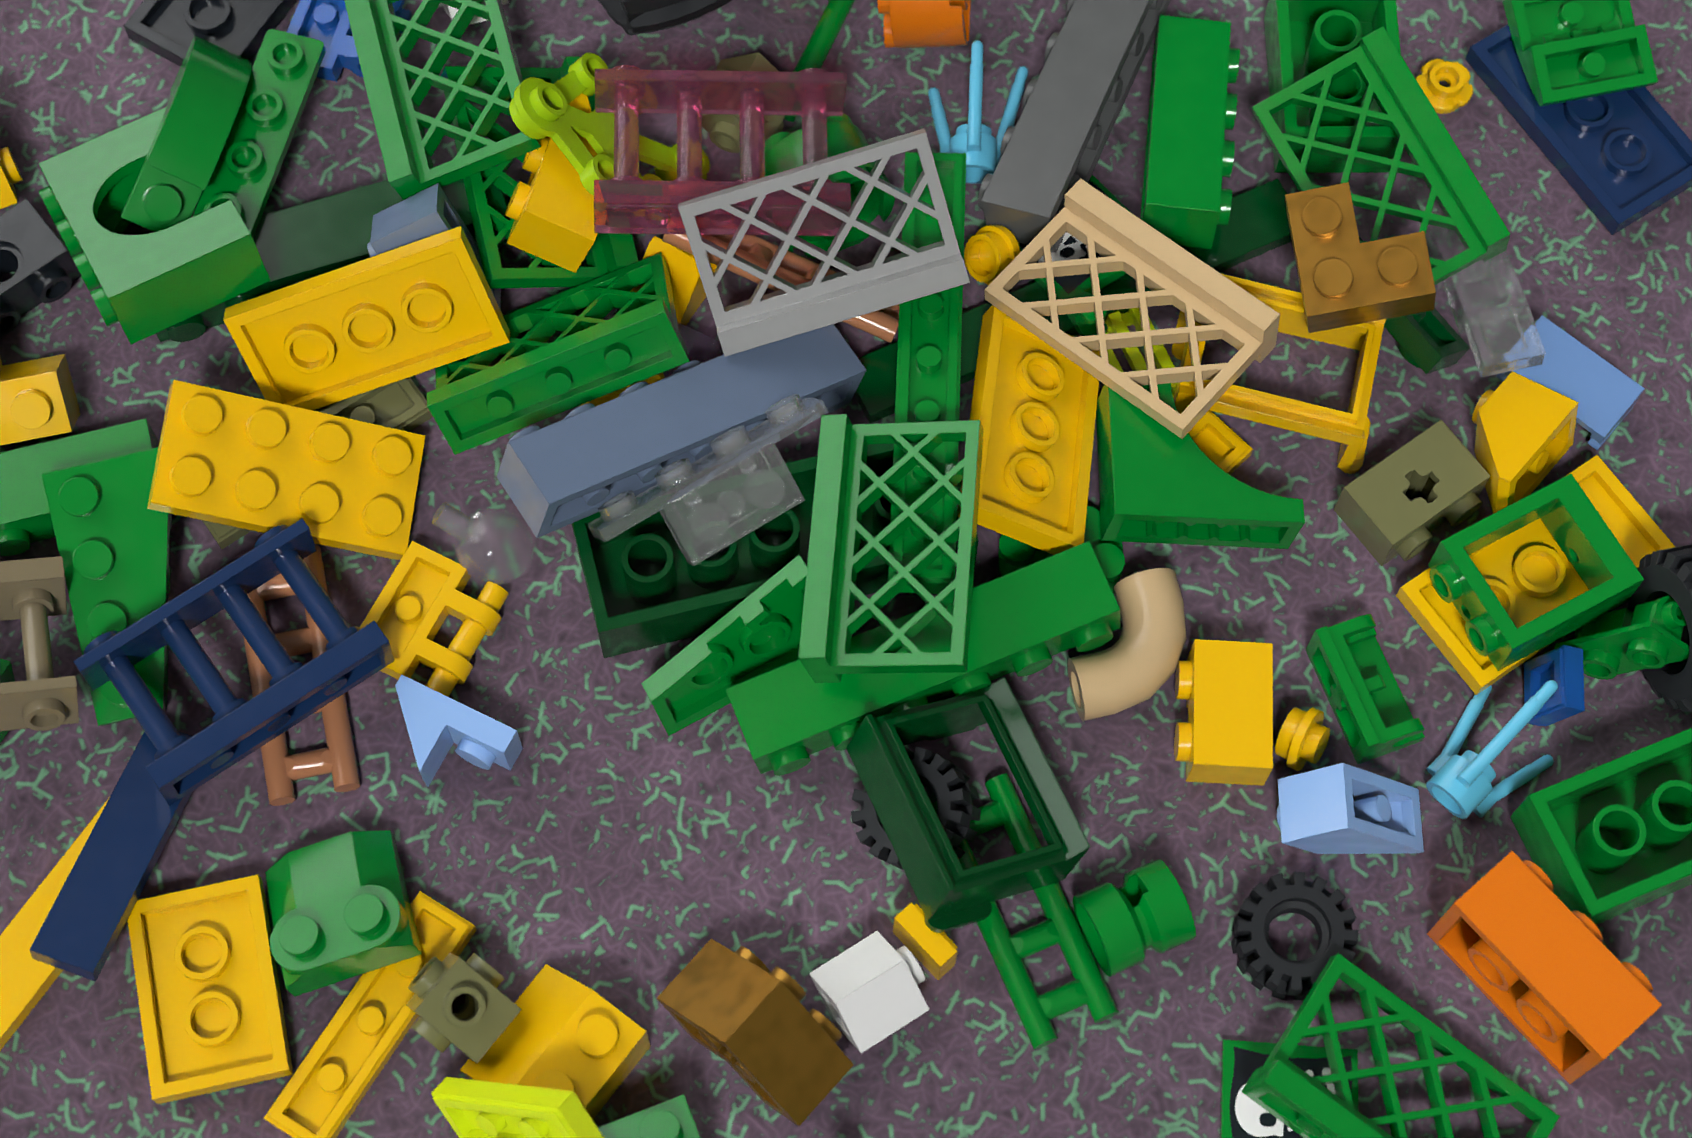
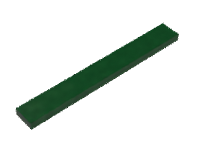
M1277 178L1232 198L1228 226L1217 225L1212 249L1181 247L1220 273L1291 242L1285 194L1287 193L1279 179ZM1128 274L1100 289L1101 296L1137 292L1136 281ZM1038 282L1010 293L1022 303L1048 300L1047 292ZM1145 286V292L1152 291ZM989 302L962 313L960 385L975 379L982 317L992 306ZM1129 309L1108 310L1107 315L1103 319L1106 321L1109 314L1116 311L1123 314L1129 312ZM1067 314L1058 315L1059 329L1072 336L1079 334ZM1042 316L1046 320L1051 322L1050 316ZM898 341L858 358L865 367L866 372L854 395L869 424L895 413Z

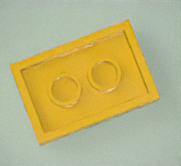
M257 874L137 900L127 921L152 1100L157 1104L293 1075L276 960L270 949L271 928L264 883L261 877Z

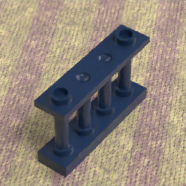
M303 519L289 527L287 525H279L270 529L256 541L254 549L121 632L114 630L98 636L86 646L84 655L73 661L92 691L108 681L112 682L158 750L154 755L155 761L147 765L145 769L169 806L394 662L389 640L377 623L373 621L362 629L358 626L350 627L303 559L314 553L316 548L310 528ZM280 573L328 640L325 647L326 652L305 665L302 662L294 663L247 595ZM223 609L227 611L272 677L269 682L270 687L249 701L245 698L238 699L191 631V629ZM167 644L215 713L212 718L213 724L191 738L189 735L181 736L134 668L135 664Z

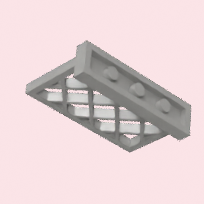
M924 128L678 203V209L725 357L970 283ZM917 148L923 171L910 194L879 178L891 156ZM876 161L870 173L858 167ZM846 171L865 181L849 212L818 197L829 175ZM815 179L809 192L797 186L798 184ZM926 185L933 206L919 199ZM874 186L905 202L888 233L858 218ZM782 189L804 200L787 231L756 215L766 195ZM754 198L748 210L736 205V203ZM812 205L843 221L827 251L796 236ZM915 207L937 219L943 241L915 248L897 237ZM721 208L741 218L742 221L727 249H724L701 236L695 216ZM750 224L782 240L766 270L735 254ZM852 226L882 241L871 263L856 267L836 257ZM790 245L822 260L811 281L794 285L775 275ZM891 247L903 252L886 258ZM707 252L721 259L714 273ZM729 263L761 279L749 300L724 307L717 285ZM830 266L841 270V272L825 276ZM769 284L781 289L764 295Z

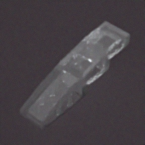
M1424 179L1406 183V190L1412 208L1425 211L1430 189ZM1435 201L1432 213L1446 216L1438 202ZM1417 222L1418 228L1420 230L1421 222ZM1428 225L1425 237L1429 257L1447 261L1466 250L1454 230ZM1507 251L1485 263L1481 259L1436 284L1439 292H1446L1459 334H1467L1481 378L1542 364L1546 352Z

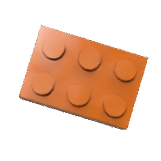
M1511 851L1454 902L1427 935L1557 1072L1571 1084L1605 1060L1654 1014L1662 1004L1652 995L1653 987L1647 977L1631 963L1625 961L1621 963L1602 943L1603 936L1594 922L1579 911H1571L1552 892L1554 887L1547 874L1535 863L1529 860L1522 861Z

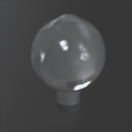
M444 502L434 514L432 524L456 538L454 548L457 560L473 578L502 585L530 571L533 563L532 537L524 521L514 513L503 509L487 508L479 510L469 517Z

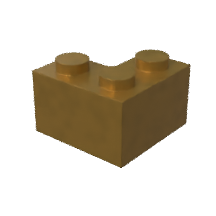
M1349 182L1285 194L1287 217L1308 333L1434 310L1436 290L1425 231L1360 243Z
M711 938L657 997V1000L693 1039L727 1061L762 1101L798 1126L806 1120L854 1065L836 1044L842 1037L841 1032L817 1010L811 1009L808 1012L800 1003L806 992L797 981L777 966L770 972L768 967L744 946H740L736 952H733Z

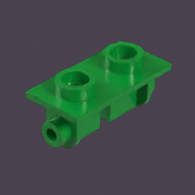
M1665 596L1655 601L1636 605L1634 613L1627 608L1607 612L1603 616L1576 629L1575 639L1556 643L1554 649L1563 645L1583 649L1584 674L1596 679L1607 680L1613 679L1620 674L1647 668L1659 669L1669 663L1687 660L1690 646L1681 641L1683 628L1687 625L1685 617L1677 602L1672 597Z

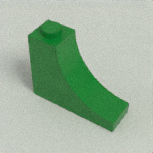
M1171 383L1157 384L1159 399L1177 411L1172 395ZM1104 384L1097 400L1096 409L1102 541L1289 549L1305 523L1303 499L1269 494L1235 479L1213 463L1200 450L1189 433L1183 439L1179 438ZM1149 385L1142 386L1149 391Z

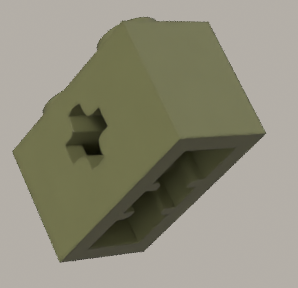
M1439 420L1346 485L1341 492L1334 511L1381 566L1397 555H1400L1404 561H1408L1418 555L1433 541L1434 536L1431 534V531L1445 521L1456 527L1481 507L1483 502L1478 497L1489 480L1490 475L1442 420Z

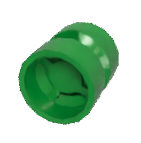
M1159 859L1125 873L1122 886L1119 888L1109 882H1105L1074 896L1072 900L1077 922L1097 964L1105 975L1109 977L1142 963L1148 948H1152L1162 954L1193 940L1196 936L1195 923L1186 897L1169 867Z

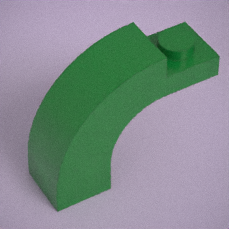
M194 36L170 89V99L157 133L121 212L122 218L153 232L164 230L191 218L202 191L206 189L235 121L250 78L251 61Z

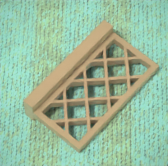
M1081 178L1065 194V207L984 290L986 301L1181 439L1185 437L1254 360L1261 363L1276 347L1280 319L1278 312ZM1065 232H1068L1087 246L1088 258L1052 262L1050 248ZM1096 252L1102 257L1096 258ZM1042 256H1044V262L1037 263V261ZM1124 271L1135 279L1137 292L1101 296L1098 273ZM1090 274L1093 296L1056 300L1054 277ZM1046 278L1047 301L1022 303L1008 293L1019 280ZM1145 286L1152 291L1145 292ZM1175 306L1185 313L1186 327L1150 330L1147 307ZM1139 308L1142 331L1105 334L1103 311ZM1095 312L1097 335L1071 337L1059 329L1058 315ZM1042 316H1050L1051 322H1049ZM1195 321L1200 323L1201 326H1195ZM1223 339L1239 350L1228 363L1201 365L1197 341ZM1189 342L1192 366L1155 369L1152 345ZM1144 346L1147 370L1120 372L1109 364L1107 349ZM1099 350L1100 357L1092 351ZM1203 380H1211V382L1204 388ZM1194 381L1196 398L1181 414L1159 399L1157 384ZM1149 385V391L1142 386Z

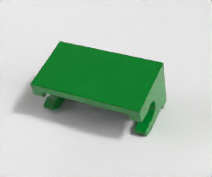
M1371 614L1358 616L1330 627L1325 626L1315 630L1306 648L1307 655L1357 765L1416 744L1425 738L1423 734L1425 729L1420 718H1413L1376 639L1377 633L1374 629L1376 624Z

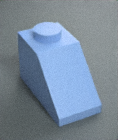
M1345 763L1277 779L1279 796L1277 822L1281 830V841L1283 844L1316 854L1424 852L1419 789Z

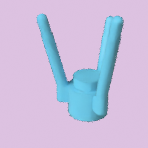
M978 40L974 41L971 46L968 123L957 127L956 135L952 138L939 90L935 87L930 88L928 97L940 153H966V183L981 184L988 173H994L1001 159L1002 140L1008 127L1014 126L1029 71L1025 66L1018 68L995 139L992 136L991 128L981 124L984 65L983 43Z
M1548 680L1479 754L1466 750L1459 756L1457 754L1483 709L1484 703L1492 690V685L1479 694H1474L1441 754L1427 768V771L1432 775V778L1426 783L1429 793L1458 818L1466 819L1472 812L1482 818L1497 801L1551 767L1554 762L1553 757L1548 754L1543 755L1492 787L1491 782L1496 778V773L1490 763L1557 691V682Z

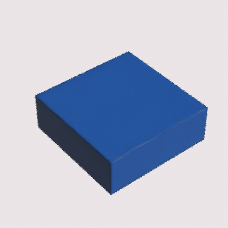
M1563 645L1524 662V704L1548 680H1554L1558 684L1557 691L1527 724L1549 726L1585 711L1583 649Z

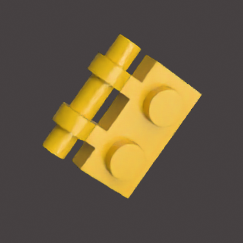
M412 541L361 624L360 629L375 621L389 640L394 662L381 669V672L397 680L401 674L411 678L419 663H422L434 670L425 686L449 697L456 683L464 684L472 671L473 665L469 661L484 636H492L502 620L498 612L509 593L500 585L490 581L486 582L477 599L462 593L471 577L468 568ZM449 614L460 619L463 623L448 648L433 640Z

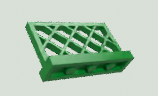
M344 0L388 181L403 200L437 183L444 187L541 147L540 140L532 139L521 131L498 142L486 138L500 113L511 116L509 110L510 102L507 101L510 96L511 99L514 98L516 87L523 82L501 0H485L486 5L481 4L483 0H423L410 21L395 16L392 3L399 0ZM440 3L459 9L445 33L426 27ZM474 15L491 22V26L479 46L460 40ZM419 38L437 44L423 69L407 64L406 60ZM496 48H498L499 54L494 52ZM453 51L472 57L457 82L439 76L440 71ZM487 63L503 69L505 73L492 95L473 89ZM431 86L450 93L436 118L422 114L419 111V106ZM466 99L485 106L470 132L451 125ZM444 135L463 142L453 160L436 167L433 166L431 157Z
M1384 26L1362 37L1361 46L1252 107L1253 115L1299 192L1323 187L1312 184L1306 174L1312 152L1347 160L1340 184L1349 182L1355 162L1390 171L1381 201L1351 193L1353 206L1378 212L1370 241L1379 239L1385 214L1421 222L1419 232L1425 231V236L1429 224L1454 230L1466 250L1447 261L1429 257L1435 285L1481 259L1485 263L1507 250L1511 235ZM1356 68L1368 87L1362 108L1327 100L1332 81ZM1322 87L1319 98L1308 95ZM1373 97L1383 113L1370 110ZM1291 104L1316 109L1307 139L1282 133L1272 115ZM1324 111L1358 119L1350 149L1315 141ZM1366 121L1393 128L1399 138L1394 159L1358 151ZM1291 147L1304 150L1301 162H1299ZM1404 148L1414 164L1401 161ZM1397 173L1424 179L1430 189L1425 211L1389 203ZM1435 201L1438 202L1446 216L1432 213Z
M566 56L560 68L520 67L523 81L530 77H536L554 84L568 74L570 65L580 57ZM445 66L441 77L457 82L466 66ZM485 67L473 87H479L487 94L492 95L505 74L504 70L498 67ZM444 91L445 100H447L448 96L450 95V93ZM597 93L588 96L592 112L600 106ZM465 100L451 125L470 132V124L474 126L481 111ZM496 122L487 134V137L495 142L513 136ZM455 140V145L458 153L463 142ZM526 154L463 179L484 276L490 289L576 287L638 262L621 188L618 186L610 194L596 240L586 255L588 267H579L576 273L525 252L534 259L527 268H502L498 246L505 238L508 239L514 219L508 220L489 206L486 193L495 185L511 198L518 182L504 172L516 159L523 163Z
M660 252L504 315L503 317L510 330V343L472 355L465 362L455 361L435 368L436 389L427 392V407L453 453L456 455L690 362L688 348L678 329L669 268L662 253ZM646 283L637 293L630 292L634 287ZM588 306L579 316L573 315L577 310ZM613 308L620 309L613 318L604 320L605 316ZM531 329L522 339L516 338L520 333ZM556 331L563 332L554 342L545 343ZM499 354H505L496 365L488 366Z
M847 414L821 415L798 657L815 683H841V674L967 672L984 432L980 420L852 424ZM965 441L964 458L944 476L925 459L942 442ZM910 443L918 444L915 447H913ZM868 444H896L906 454L880 478L866 465ZM918 465L936 483L912 505L908 506L891 488ZM866 478L872 485L864 491ZM963 480L961 493L955 486ZM948 494L961 507L960 518L938 536L920 517ZM881 496H884L901 514L876 537H873L861 525L862 513ZM913 524L931 544L903 567L885 548ZM861 538L867 545L859 551ZM957 540L958 554L951 548ZM943 554L957 567L956 579L934 598L915 578ZM878 555L896 575L872 597L868 598L856 586L857 573ZM908 585L927 605L898 629L880 609ZM856 599L862 606L854 612V602ZM954 601V610L952 615L945 608ZM938 615L952 628L951 652L922 653L910 640ZM872 616L892 635L873 653L850 654L852 634ZM904 647L909 653L896 652Z
M1339 953L1329 959L1262 1067L1254 1070L1241 1091L1303 1138H1408L1404 1122L1434 1118L1438 1138H1454L1449 1115L1475 1110L1478 1111L1484 1138H1500L1493 1107L1505 1105L1513 1106L1533 1121L1525 1138H1548L1560 1117ZM1338 979L1359 993L1364 1019L1335 1024L1329 993ZM1378 1008L1388 1015L1379 1017ZM1316 1014H1318L1320 1026L1308 1028ZM1400 1023L1414 1033L1420 1060L1391 1065L1382 1026ZM1367 1029L1376 1067L1346 1072L1337 1033ZM1323 1036L1331 1074L1311 1077L1288 1059L1301 1039ZM1433 1048L1443 1056L1435 1058ZM1456 1064L1467 1072L1470 1077L1475 1101L1446 1106L1437 1067ZM1422 1069L1431 1109L1402 1113L1393 1074ZM1378 1076L1387 1116L1368 1119L1354 1109L1348 1081ZM1334 1084L1336 1095L1323 1085ZM1488 1089H1490L1499 1097L1491 1099ZM1389 1125L1391 1135L1379 1126Z

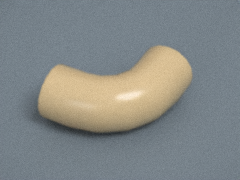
M1170 568L1148 569L1134 573L1117 582L1114 590L1121 610L1123 624L1119 640L1112 647L1103 651L1068 659L1070 688L1076 710L1082 721L1114 715L1150 699L1175 672L1187 639L1184 602L1175 570Z

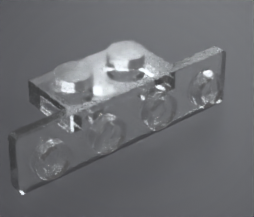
M799 394L790 395L776 402L765 410L768 420L751 430L746 431L743 425L728 430L710 442L713 452L692 464L689 458L675 461L654 475L657 484L635 496L632 490H628L604 502L598 507L601 517L588 524L590 531L594 537L606 542L660 511L686 561L695 566L805 501L775 443L820 418L821 415H825L828 413V409L823 400L808 397L801 399Z

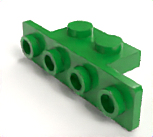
M270 29L266 32L251 69L247 88L235 121L209 183L201 194L193 217L231 200L251 233L252 238H254L325 56L326 50L322 41L275 29Z

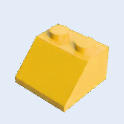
M546 964L515 1001V1004L522 1009L478 1063L469 1058L460 1071L471 1080L574 1091L593 1120L651 1045L647 1031L602 996Z

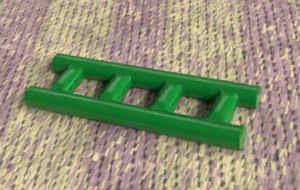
M1005 773L988 780L984 785L992 802L978 807L981 809L980 821L970 820L969 828L976 831V836L1004 826L1016 854L1041 848L1042 846L1009 775ZM937 801L931 804L937 813ZM963 839L959 845L966 852L959 859L963 870L979 866L968 840ZM1059 882L1034 889V893L1047 918L1043 922L1011 935L995 901L991 902L992 912L985 920L976 922L1034 1050L1051 1044L1058 1039L1050 1021L1055 1017L1083 1005H1087L1095 1023L1102 1022L1119 1013ZM1059 944L1075 980L1038 995L1022 959Z

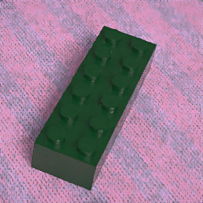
M868 444L866 465L879 478L893 466L894 444ZM818 456L620 502L571 523L603 657L608 658L699 636L799 554L807 566ZM866 478L864 491L872 485ZM961 481L957 486L959 491H961ZM881 496L862 513L861 525L873 537H876L891 523V503L884 496ZM976 534V548H975V563H976V556H977L978 543H979L977 534ZM861 538L859 551L867 545ZM958 540L956 541V553H957V554H958ZM890 545L885 548L888 552H890ZM877 555L857 573L856 586L865 595L876 593L888 582L889 566Z

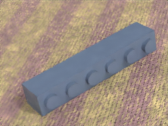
M834 324L726 357L723 353V355L704 363H700L698 360L690 361L675 370L671 376L649 385L647 382H638L625 389L618 398L598 406L592 403L584 404L571 411L559 422L544 428L530 426L519 431L507 443L497 479L536 538H539L819 418L821 415H826L840 409L851 402L866 369Z

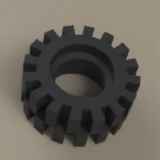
M904 747L922 785L929 787L936 797V814L959 860L966 853L959 847L962 840L966 839L973 843L977 835L976 831L969 828L970 820L980 821L981 809L972 805V800L979 798L977 789L967 783L970 777L964 770L939 754H934L925 748L916 747L915 752ZM854 788L852 800L861 804V810L851 811L852 823L863 829L856 833L859 841L870 847L868 852L876 858L903 870L867 791L864 792Z
M1293 872L1291 877L1284 879L1283 873L1271 876L1264 885L1260 882L1252 889L1247 899L1244 900L1234 919L1231 930L1234 931V938L1231 941L1232 953H1237L1240 960L1237 966L1241 973L1244 975L1248 972L1254 978L1251 984L1261 991L1263 987H1266L1273 991L1271 997L1282 1000L1286 995L1294 996V1001L1304 1000L1329 959L1339 953L1352 962L1355 956L1353 948L1358 943L1359 930L1352 929V924L1356 920L1353 908L1345 910L1341 904L1346 897L1339 889L1333 894L1327 891L1324 887L1328 881L1319 876L1313 882L1306 881L1305 872ZM1285 913H1296L1309 919L1318 932L1319 945L1316 953L1310 958L1301 961L1289 960L1279 955L1272 947L1269 939V927L1272 920Z

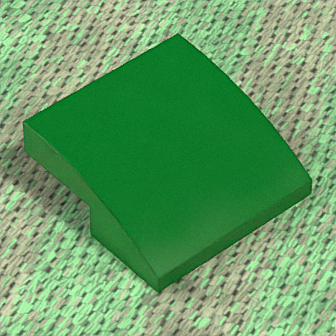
M1503 0L1508 25L1519 61L1531 91L1540 107L1651 86L1658 83L1645 24L1635 26L1630 0Z

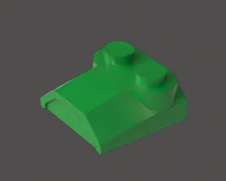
M391 830L351 831L288 852L265 872L274 927L270 937V949L274 959L282 968L285 987L294 997L422 954L396 840Z

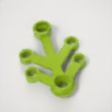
M588 52L582 55L570 65L568 74L554 84L536 77H530L521 82L516 87L514 98H512L509 104L513 122L522 133L532 139L541 140L545 137H551L579 173L584 188L593 196L603 198L622 185L628 193L630 203L634 209L643 216L651 217L669 204L670 193L676 197H686L705 183L707 173L710 170V162L706 153L698 145L689 142L686 144L677 143L672 147H668L617 125L630 115H642L657 102L656 88L646 76L639 73L632 74L617 87L615 96L591 113L584 112L568 104L581 93L592 96L609 83L611 78L609 68L594 53ZM578 136L585 138L597 153L595 157L590 154ZM627 156L654 166L656 175L648 173L642 176Z

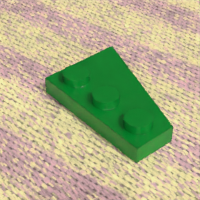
M800 554L641 683L668 736L730 704L726 688L799 659L807 566Z

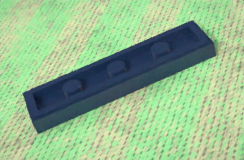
M145 731L29 949L32 959L95 982L192 794L191 792L172 805H168L145 769L147 765L155 761L154 755L158 751ZM178 731V733H179L181 736H182V735H188V734H185V733H182V732H179V731Z

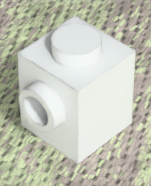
M878 931L809 973L833 1021L861 1054L929 1011L917 986L926 980L917 960L906 946L895 950Z

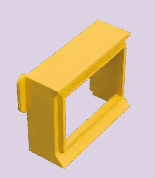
M1222 274L1280 314L1278 332L1351 348L1360 352L1348 412L1234 384L1228 388L1209 411L1341 443L1337 468L1348 474L1357 473L1363 465L1370 430V420L1367 417L1384 324L1387 319L1308 333L1301 293ZM1181 310L1176 328L1186 327L1185 313ZM1195 321V326H1201L1200 323ZM1197 341L1200 364L1206 341ZM1189 342L1173 343L1171 351L1177 359L1181 360L1180 367L1192 366ZM1203 380L1204 388L1211 382V380ZM1194 381L1178 382L1176 384L1173 398L1176 409L1180 414L1196 398Z

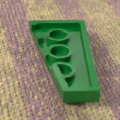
M158 447L41 473L59 555L63 558L64 576L82 655H84L86 646L98 636L114 630L121 632L168 602L171 576L169 536L170 529H172V514L147 509ZM168 644L134 665V668L164 712L167 707ZM108 681L94 691L90 688L98 726L135 719V716L111 681Z

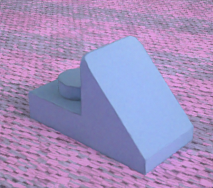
M401 674L395 687L416 762L427 787L432 782L453 743L458 745L455 752L461 758L479 768L489 770L494 762L511 771L523 749L517 730Z

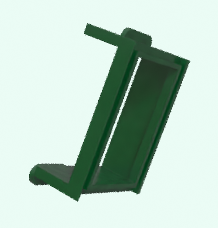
M1005 677L980 691L878 717H873L872 714L866 715L846 747L925 914V924L933 932L942 933L985 920L992 912L991 902L1063 881L1091 847ZM987 722L1048 846L963 870L904 745L923 740L932 741L971 731Z

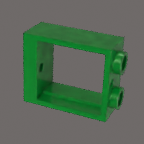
M1572 474L1442 540L1428 564L1430 579L1436 592L1445 602H1452L1466 622L1465 631L1471 645L1481 656L1486 657L1488 655L1497 671L1627 603L1644 580ZM1541 518L1589 590L1517 628L1469 555Z

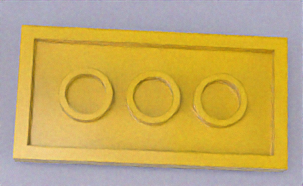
M462 226L225 308L223 318L265 400L308 410H315L510 343L508 325Z
M993 305L982 317L970 420H980L984 428L977 524L1055 555L1084 543L1099 380ZM1099 350L1092 351L1100 357ZM958 506L957 516L960 517L961 507Z
M173 380L169 388L147 509L266 533L279 525H287L289 527L303 519L310 528L315 544L401 560L408 549L425 435Z
M1598 455L1569 473L1578 482L1636 568L1640 566V560L1645 555L1652 554L1653 551L1675 547ZM1541 518L1469 555L1517 628L1589 590ZM1430 568L1400 587L1396 595L1475 695L1548 646L1546 645L1497 671L1488 655L1486 657L1481 656L1471 645L1465 631L1466 622L1452 602H1445L1436 592L1430 579Z

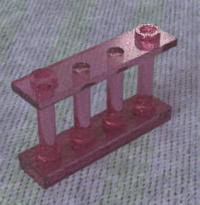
M631 65L616 66L612 69H595V112L614 113V178L610 180H594V232L614 234H686L678 203L765 177L764 115H802L803 165L828 158L827 116H843L847 73L828 72L819 68H808L799 72L645 70ZM639 113L677 114V179L674 181H653L639 178ZM702 114L739 115L740 180L737 182L706 181L702 179ZM827 178L818 197L849 212L851 208L850 183H833ZM815 179L798 184L797 186L809 192ZM783 189L766 195L756 215L787 231L804 200ZM754 198L736 203V205L748 210ZM812 205L796 236H836L843 221ZM721 208L695 216L700 232L703 235H734L742 221L741 218ZM750 224L745 235L771 234Z

